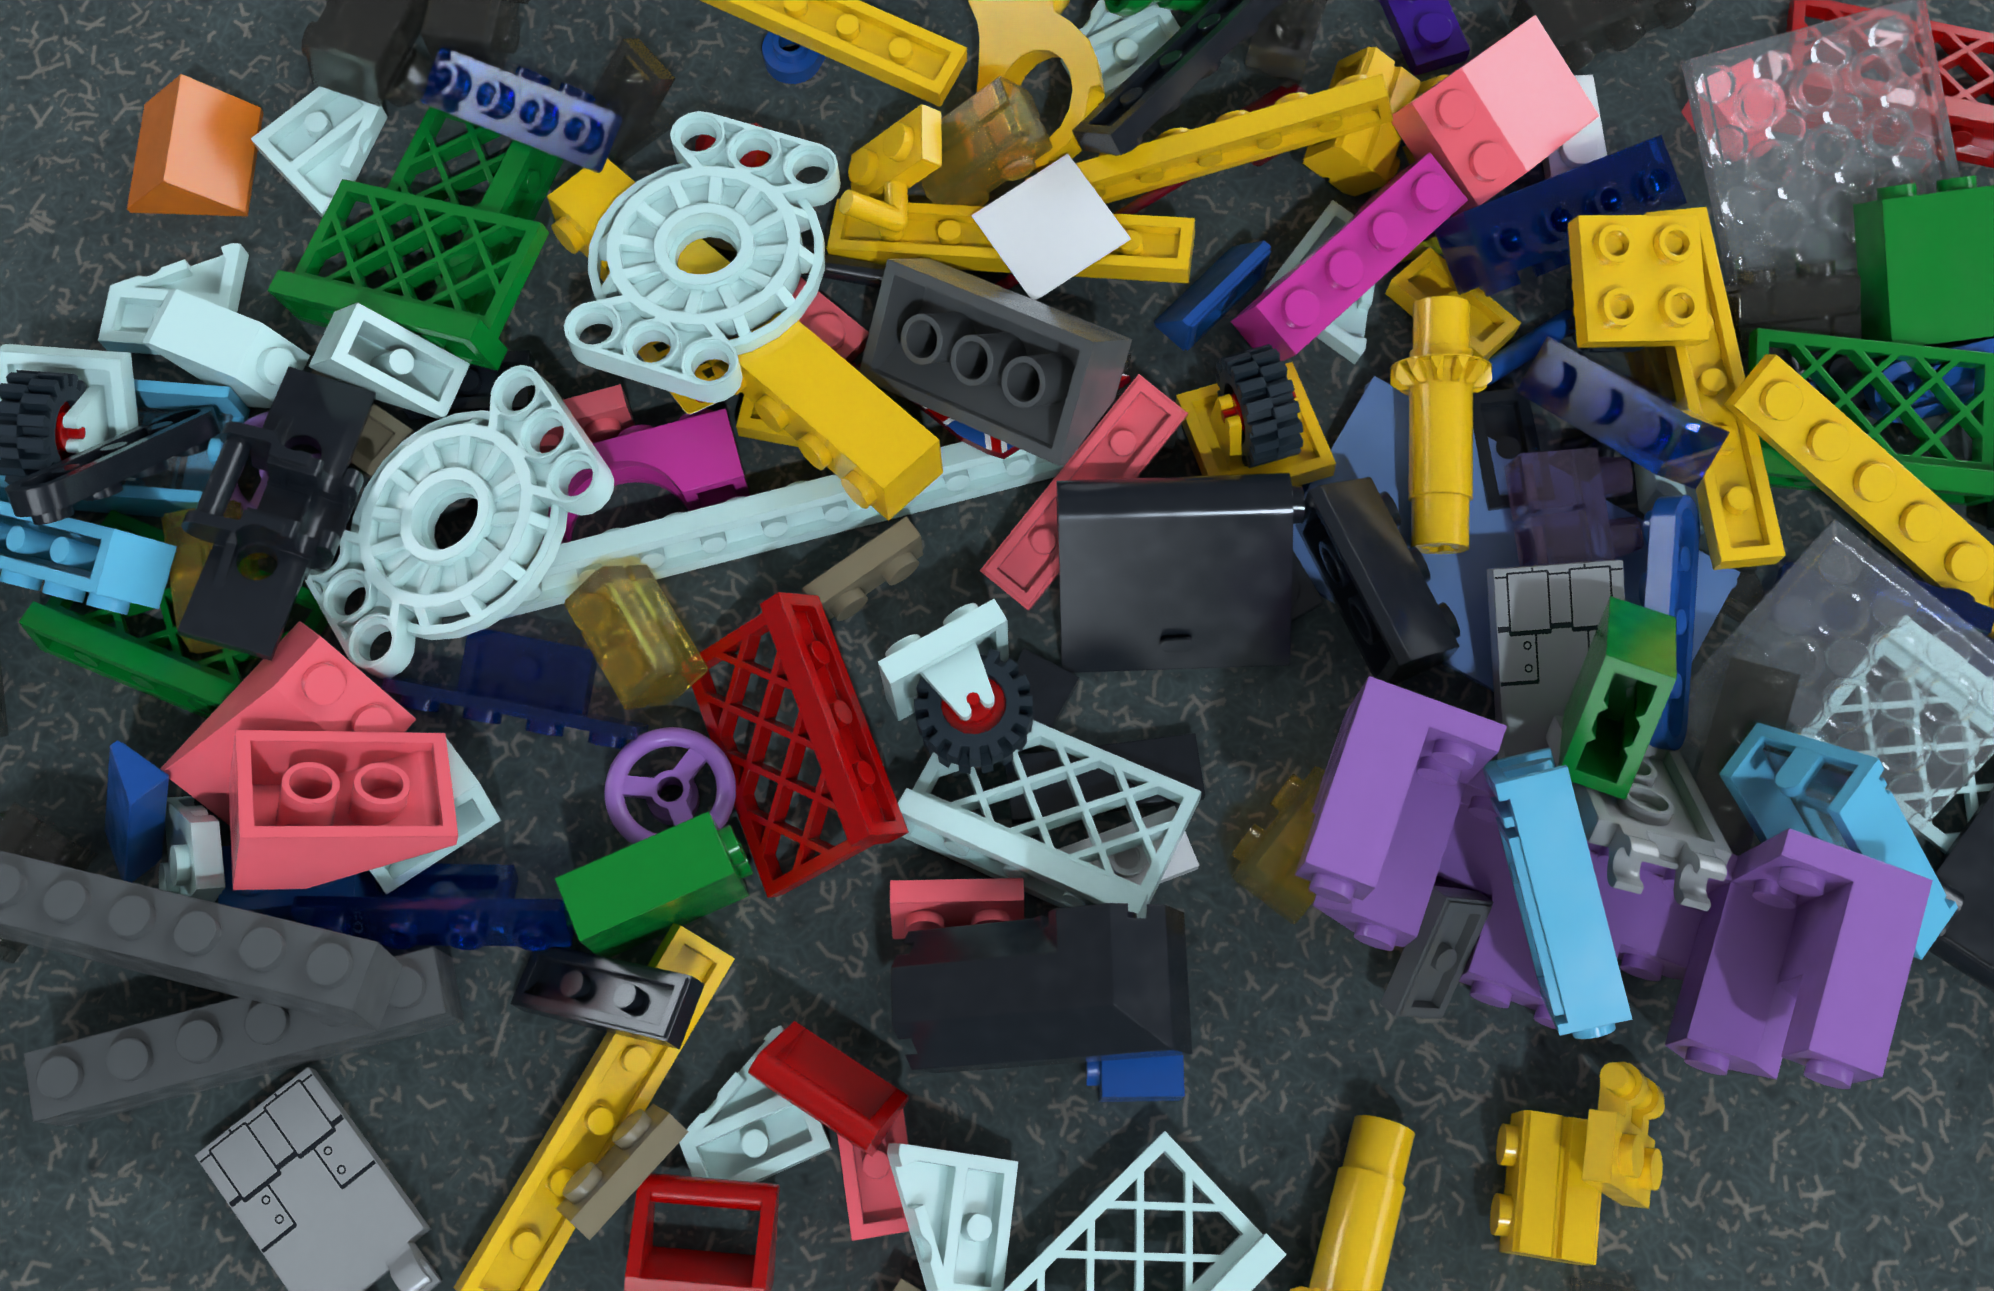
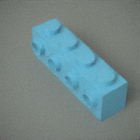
M0 501V582L40 591L42 582L45 580L42 590L44 594L83 603L86 592H89L86 605L128 615L131 603L155 609L160 608L177 546L69 517L49 524L34 525L31 517H16L11 504Z

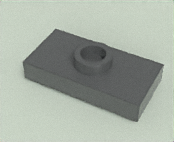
M1434 886L1418 936L1404 947L1380 1004L1394 1016L1442 1019L1494 902L1477 890Z

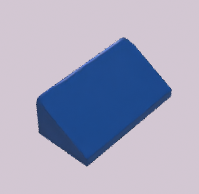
M1258 241L1231 247L1154 321L1156 328L1183 351L1185 349L1188 351L1265 276L1271 254V246L1266 241Z
M117 740L110 745L105 833L121 880L132 883L156 865L162 858L169 775L126 744Z

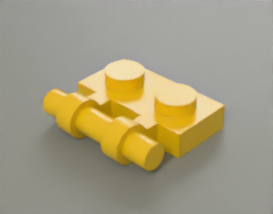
M1624 1061L1609 1062L1603 1066L1599 1074L1598 1110L1589 1109L1582 1180L1622 1206L1649 1209L1651 1190L1657 1191L1659 1189L1663 1172L1661 1152L1658 1148H1655V1140L1648 1135L1649 1120L1656 1119L1663 1114L1665 1109L1664 1094L1658 1085L1645 1077L1632 1064Z

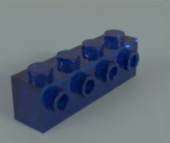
M1659 135L1464 211L1443 222L1434 232L1458 294L1461 295L1482 286L1485 296L1488 297L1520 284L1521 280L1518 275L1520 270L1531 266L1535 277L1570 264L1571 262L1567 254L1570 251L1568 222L1578 215H1644L1646 212L1671 210L1686 204L1687 201L1663 137Z

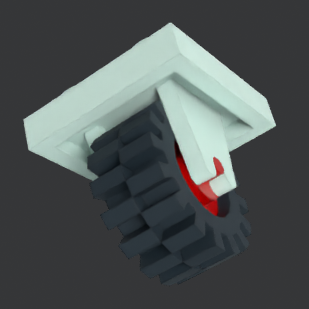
M3 344L0 346V475H6L5 481L9 485L139 426L131 353ZM129 477L125 480L134 481L135 479Z
M995 599L979 607L976 603H970L956 609L944 619V626L922 638L918 634L902 638L886 651L885 658L878 661L886 700L898 721L915 713L919 736H922L924 746L930 755L935 752L938 755L939 763L948 768L951 763L957 764L959 772L971 774V767H981L982 773L993 771V764L999 761L1002 762L1003 766L1007 765L1013 760V752L1016 749L1022 751L1025 747L1027 734L1031 732L1033 725V695L1030 694V683L1025 674L1020 676L1018 664L1009 658L1008 621Z

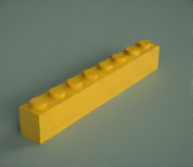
M603 154L547 196L556 221L551 225L555 236L569 252L576 254L578 251H581L587 258L589 255V245L598 221L613 201L635 183L634 180ZM698 239L687 245L680 253L677 266L680 270L687 273L709 274L725 268L730 262L706 241ZM601 261L600 278L604 282L610 273L607 261ZM778 312L768 322L755 328L751 332L772 322L776 317H778L781 314V312ZM799 320L775 340L752 352L738 355L743 379L741 387L735 395L742 392L754 403L758 415L772 430L780 432L784 429L797 440L801 453L814 467L819 470L827 467L841 479V484L846 493L860 507L867 509L871 505L889 521L943 473L940 440ZM712 359L706 361L712 366L713 373L717 379L724 376L728 371L729 365L722 360Z

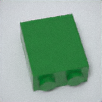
M1976 175L1937 180V193L1917 195L1916 183L1876 188V201L1853 204L1862 339L1923 346L1994 336V185L1977 187Z
M1612 596L1609 597L1564 710L1558 766L1566 765L1568 767L1571 782L1626 800L1677 679L1676 617Z
M708 811L555 878V881L579 941L596 955L611 958L667 933L673 923L683 926L748 897L749 893L743 878L754 873L732 826L728 825L719 829Z

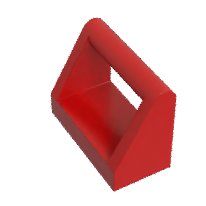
M795 1021L757 1055L748 1071V1074L871 1157L909 1100L907 1094Z
M651 1173L637 1188L624 1291H771L775 1272L780 1185ZM655 1202L761 1211L756 1254L747 1255L653 1246Z

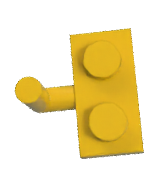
M921 104L851 155L848 168L851 190H846L841 196L839 202L841 213L893 232L902 231L907 226L908 189L942 166L941 111Z

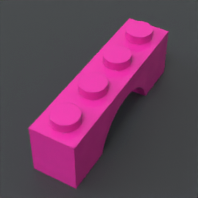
M1430 152L1396 174L1358 208V212L1341 229L1296 267L1273 283L1230 322L1252 348L1270 344L1273 349L1276 348L1279 352L1280 362L1295 356L1465 204L1468 199Z
M726 408L717 411L702 409L691 415L685 413L678 421L657 427L650 425L632 426L621 431L618 437L592 443L610 468L614 477V486L632 482L653 484L674 494L689 511L724 503L734 497L750 496ZM583 469L575 474L568 486L569 496L579 495L589 487L593 477L592 469ZM549 507V512H548V517H549V518H550L551 507ZM568 512L566 531L561 544L571 542L574 525L579 515Z

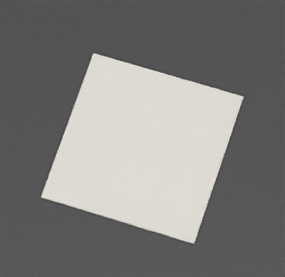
M1066 154L971 215L1027 295L1035 301L1131 240L1130 236L1069 154Z

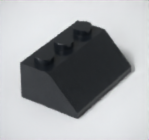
M1371 477L1319 485L1308 491L1305 499L1304 522L1295 526L1372 676L1396 685L1449 660L1460 647L1456 638L1460 637L1459 625L1449 606L1444 602L1437 604L1426 583L1431 579L1430 571L1421 552L1415 546L1408 548L1397 527L1401 525V517L1392 497L1386 491L1379 493Z

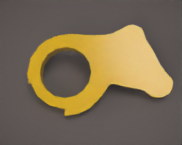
M968 0L976 18L979 31V65L976 92L978 128L983 143L990 154L1012 169L1038 173L1066 154H1069L1073 159L1082 149L1072 130L1104 101L1105 91L1102 72L1090 40L1071 21L1061 16L1070 0ZM1052 57L1062 58L1070 72L1072 84L1069 110L1061 126L1048 139L1035 145H1026L1023 143L1015 127L1013 111L1017 92L1025 76L1037 64Z

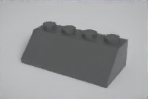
M930 258L887 259L859 372L878 387L1060 466L1068 462L1115 400L1132 339Z

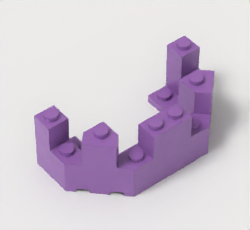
M1369 676L1343 718L1311 811L1316 815L1295 876L1311 881L1309 890L1316 894L1313 903L1315 908L1354 932V938L1358 941L1387 951H1392L1394 946L1405 947L1417 938L1434 886L1481 892L1494 903L1459 982L1472 986L1469 995L1480 1002L1499 1008H1509L1510 1002H1515L1536 1010L1533 1018L1536 1022L1557 1030L1541 997V988L1538 984L1495 818L1498 815L1493 809L1490 797L1495 795L1486 782L1482 769L1499 752L1507 726ZM1788 828L1739 856L1732 854L1726 865L1727 876L1724 882L1712 878L1708 879L1706 893L1710 899L1711 906L1708 911L1680 905L1676 902L1673 891L1675 869L1642 861L1639 874L1644 889L1641 894L1611 887L1607 880L1608 847L1587 841L1616 957L1622 960L1621 970L1635 977L1650 981H1660L1662 975L1672 979L1683 980L1665 1046L1681 1056L1686 1064L1716 1075H1727L1728 1070L1777 1080L1782 1058L1806 1066L1804 1076L1808 1079L1838 1089H1850L1852 1083L1883 1077L1933 880Z

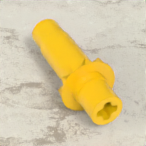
M1432 296L1419 299L1413 303V349L1410 351L1408 358L1399 360L1390 367V385L1406 396H1409L1408 500L1412 502L1411 547L1415 546L1424 554H1456L1469 550L1470 501L1473 500V393L1483 391L1487 388V384L1492 381V364L1486 359L1473 356V350L1470 348V302L1467 299L1456 296Z
M1357 1115L1354 1117L1343 1166L1339 1167L1309 1287L1299 1286L1290 1289V1291H1382L1406 1190L1403 1183L1415 1133L1410 1128L1376 1116Z

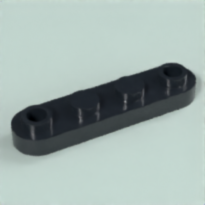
M211 405L189 407L164 414L13 482L5 488L14 515L16 517H31L34 525H44L63 520L75 513L73 504L81 500L94 501L113 496L123 490L121 481L129 477L135 479L161 473L169 468L167 459L173 456L185 457L208 450L211 438L221 433L214 407Z

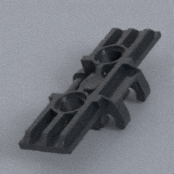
M288 366L262 428L240 422H227L224 424L220 434V440L224 444L196 510L188 511L181 524L182 529L186 533L197 539L213 543V546L178 627V635L272 661L303 581L307 580L311 569H330L364 482L362 473L355 469H348L376 399L375 392ZM299 444H307L317 448L322 456L321 459L312 457L310 453L291 450L290 448ZM251 455L253 467L268 471L269 474L267 486L258 508L248 507L247 510H244L239 520L223 517L248 456ZM253 553L268 554L278 563L273 574L261 580H252L244 577L238 571V567L246 556Z

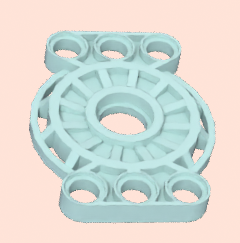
M697 111L680 117L672 126L670 136L678 164L664 167L635 182L613 201L598 221L589 245L588 275L596 301L583 303L574 308L566 317L564 331L572 354L577 361L586 366L698 401L717 403L732 397L741 387L743 375L738 355L752 352L780 337L803 316L816 297L825 271V242L816 211L813 207L824 205L833 200L839 192L841 182L836 155L829 148L821 144L713 113ZM696 135H710L716 139L714 144L706 150L691 151L684 147L685 143ZM760 150L771 155V159L759 167H746L740 163V159L751 151ZM811 166L821 167L828 172L823 180L813 184L802 183L795 178L801 170ZM811 230L814 239V254L803 247L801 232ZM707 237L720 238L730 243L737 251V256L734 260L717 272L692 274L680 270L677 266L680 253L687 245L698 239ZM601 261H607L610 273L602 285L600 281ZM801 274H809L805 286L796 299H794L792 295L797 289ZM778 312H781V314L778 317H776L772 322L751 332L755 328L768 322ZM606 324L612 328L611 335L601 343L592 345L585 344L579 340L580 334L591 325ZM658 341L670 346L669 353L659 361L650 363L643 362L637 358L638 351L647 343ZM707 360H722L729 365L728 371L724 376L716 380L707 381L695 376L698 366Z
M525 365L511 367L498 377L492 387L490 411L479 410L455 413L429 423L403 440L381 462L364 488L353 515L351 531L345 530L339 543L340 555L330 569L325 571L311 569L305 582L348 659L355 666L373 676L382 679L394 677L401 673L410 663L414 654L416 637L428 640L461 638L486 629L513 612L538 587L554 562L566 531L568 512L583 516L593 514L602 509L609 501L614 490V477L610 468L556 389L532 367ZM535 385V395L532 401L525 408L513 411L512 403L515 395L524 387ZM563 426L564 433L558 446L549 452L541 453L540 442L543 436L552 428ZM583 469H592L593 477L589 487L579 495L569 496L568 486L575 474ZM469 497L477 499V516L469 532L453 546L439 549L434 534L435 525L440 514L448 505L458 499ZM549 507H551L550 518L548 517ZM365 587L366 594L362 606L351 615H345L344 608L348 596L354 590ZM467 614L470 615V617L461 619L453 623L442 624V620L444 618L462 617ZM390 631L392 640L388 651L383 657L371 661L370 648L373 641L380 634Z

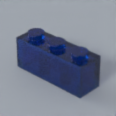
M1548 336L1516 391L1652 473L1694 489L1699 485L1730 433L1589 353Z

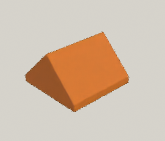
M183 74L176 77L144 104L127 210L130 213L248 216L258 149L251 138L261 131L264 113L261 107Z

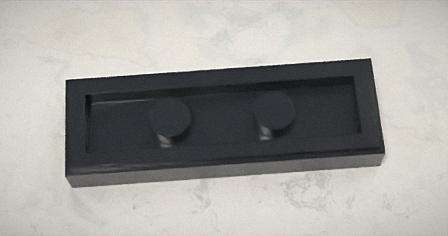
M1195 733L1096 746L1201 791L1200 800L1205 798ZM1057 751L1019 755L1027 777L1062 766ZM1067 753L1070 763L1081 760ZM1011 761L1005 765L1007 784L1018 781ZM1100 768L1076 776L1086 803L1120 792L1114 775ZM1067 779L1033 790L1042 817L1077 806ZM1127 781L1129 788L1137 787V785ZM1024 794L1009 798L1012 824L1033 821ZM1158 794L1136 801L1138 808L1177 804V802ZM1124 805L1106 812L1127 810Z
M536 942L510 1004L523 1012L680 1049L705 984L695 977Z

